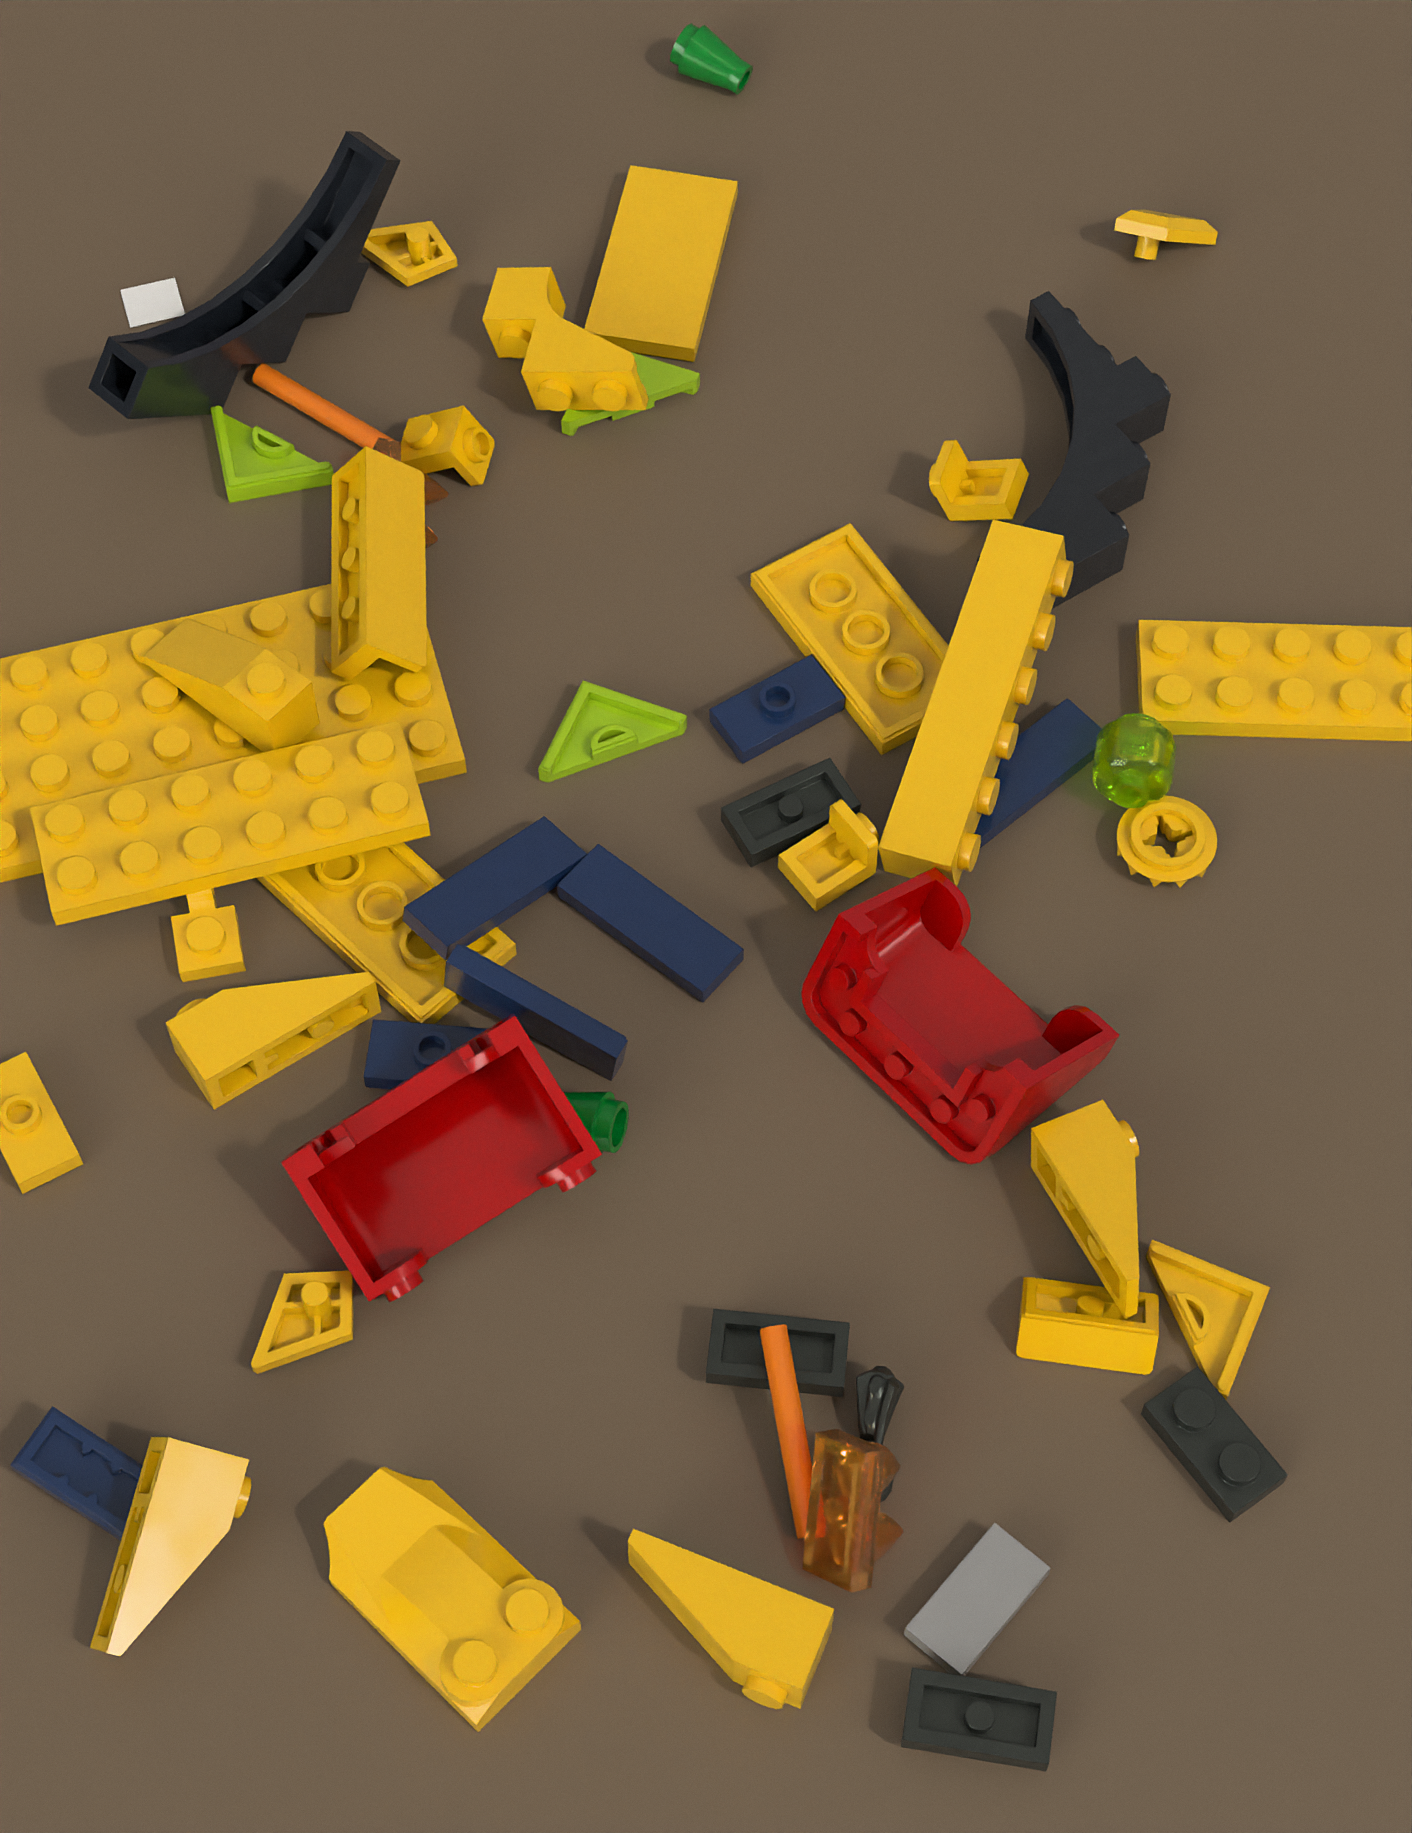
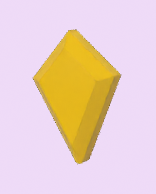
M1145 209L1130 210L1117 217L1114 231L1138 235L1134 256L1149 260H1156L1160 240L1215 245L1218 232L1205 220Z
M432 221L371 229L361 251L362 254L407 287L458 266L457 257Z
M350 1271L286 1273L283 1275L251 1361L254 1373L259 1374L353 1340V1276Z

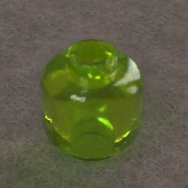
M1126 714L1107 723L1099 731L1095 745L1092 780L1096 789L1108 800L1125 808H1139L1147 802L1158 801L1170 791L1174 774L1176 743L1172 733L1155 718L1146 714Z

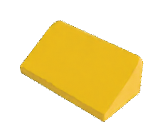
M1023 1277L1016 1342V1354L1018 1357L1142 1375L1152 1372L1159 1338L1158 1295L1138 1292L1137 1314L1125 1319L1106 1287Z

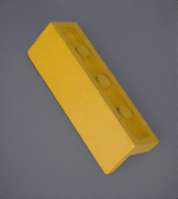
M367 446L332 475L331 672L349 680L354 679L379 658L414 672H419L427 665L424 474L414 467Z

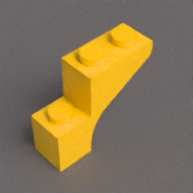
M551 267L497 268L482 320L498 358H525L521 373L536 410H646L648 394L639 378L633 354L563 319L566 305Z

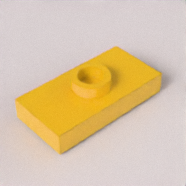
M27 1052L0 1064V1151L22 1194L83 1165L81 1157Z

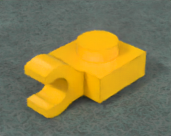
M214 888L187 894L190 913L171 916L177 963L182 982L246 971L235 906L217 908Z

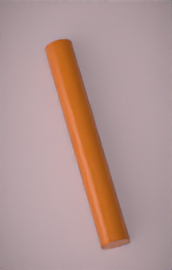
M265 363L259 365L255 370L253 383L360 447L364 448L367 446L396 459L400 447L398 441Z
M782 1324L759 1329L796 1536L797 1539L823 1535L825 1534L787 1325Z

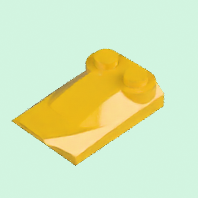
M385 1466L381 1467L337 1507L323 1523L329 1547L330 1584L477 1732L581 1630L580 1621L562 1604V1599L555 1589L542 1580H537L433 1480L414 1478Z

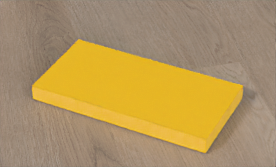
M630 165L584 329L633 353L695 362L738 195V181Z
M851 523L751 573L750 586L804 656L812 655L845 696L844 708L881 755L917 737L949 645Z
M404 842L256 878L357 973L369 972L376 981L378 993L409 1022L435 1024L465 999L444 987L446 961L402 921L406 905L445 881L443 877ZM495 927L467 946L500 966H504L517 954L516 943L498 927Z

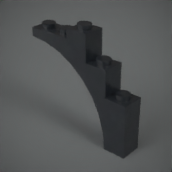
M346 131L326 173L303 209L268 251L241 277L215 297L181 317L142 332L109 336L88 388L127 419L212 414L210 407L217 405L223 409L242 364L286 362L307 313L350 311L370 265V262L360 255L401 160L362 132Z
M1047 291L1030 300L1025 339L1047 367L1062 400L1069 435L1068 453L1062 472L1043 503L1021 526L1064 536L1066 560L1074 563L1073 575L1066 596L1064 598L1056 596L1053 609L1123 570L1130 534L1124 521L1117 513L1144 498L1151 463L1140 443L1164 431L1171 393L1162 377L1157 373H1152L1137 356L1116 365L1111 352L1105 346L1098 345L1082 328L1076 314L1071 309L1064 308Z

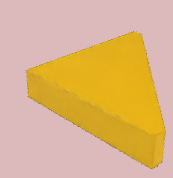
M1152 1239L1146 1259L1199 1369L1223 1398L1227 1400L1270 1287Z

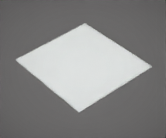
M175 278L120 290L130 328L185 314Z

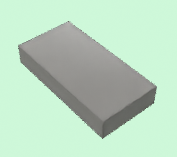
M994 1523L905 1627L904 1636L950 1674L965 1676L1046 1579L1051 1568L999 1525Z

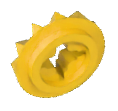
M1152 796L1133 804L1120 819L1116 833L1117 856L1123 857L1128 863L1131 875L1140 873L1150 879L1153 887L1161 882H1175L1181 888L1188 879L1195 876L1202 878L1214 859L1217 849L1216 830L1207 814L1195 804L1174 796ZM1158 826L1161 833L1165 834L1169 841H1179L1173 858L1170 857V854H1166L1162 846L1152 847L1155 844Z

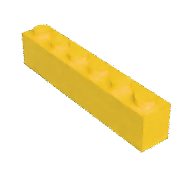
M998 520L992 521L878 846L885 872L913 878L936 867L957 886L962 871L971 872L973 870L981 844V836L974 834L981 815L990 816L996 805L1000 780L994 777L1000 759L1009 760L1013 754L1019 725L1013 723L1019 704L1028 705L1030 703L1036 685L1037 669L1032 668L1037 651H1047L1051 643L1056 618L1055 615L1050 613L1056 596L1064 598L1070 587L1074 563L1066 560L1064 536Z

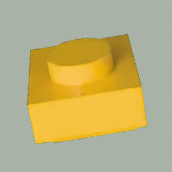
M462 405L409 418L396 460L422 471L423 474L454 467L470 486H476L484 483L495 442L487 430Z
M945 440L936 463L930 469L929 486L949 521L1013 519L1029 473L1021 458L968 461L957 440Z
M840 799L830 805L828 824L778 855V869L815 911H818L876 873L878 845L880 843L878 832L867 816L860 812L855 814Z

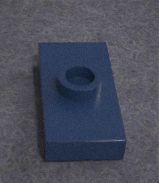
M810 655L710 708L709 721L740 762L744 764L843 710L845 696L815 658Z
M373 1019L364 1071L365 1086L368 1088L392 1089L488 1028Z
M52 1406L10 1464L11 1469L121 1541L143 1465Z

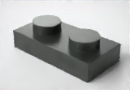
M828 758L721 807V822L752 868L781 854L828 824L830 805L842 799L855 814L860 812L861 803L832 759Z
M713 1309L706 1367V1383L770 1390L759 1329L786 1324L799 1393L843 1397L850 1323Z
M1198 1366L1143 1406L1141 1411L1143 1418L1229 1522H1232L1284 1483L1288 1474Z
M912 1667L901 1747L1046 1772L1050 1760L1057 1691Z

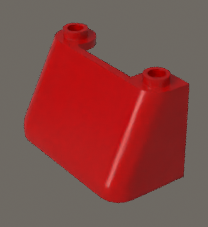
M934 867L838 914L803 983L801 991L802 1004L813 1024L935 1141L958 1161L972 1165L981 1163L996 1154L1107 1057L1120 1034L1098 1014L1080 1005H1073L1062 1009L1047 1024L961 945L971 922L969 904L959 888Z
M513 1013L288 1154L281 1163L367 1300L370 1302L384 1294L390 1303L424 1281L418 1270L428 1262V1259L542 1187L547 1188L556 1183L561 1192L564 1193L582 1183L596 1172L591 1161L601 1156L602 1153Z

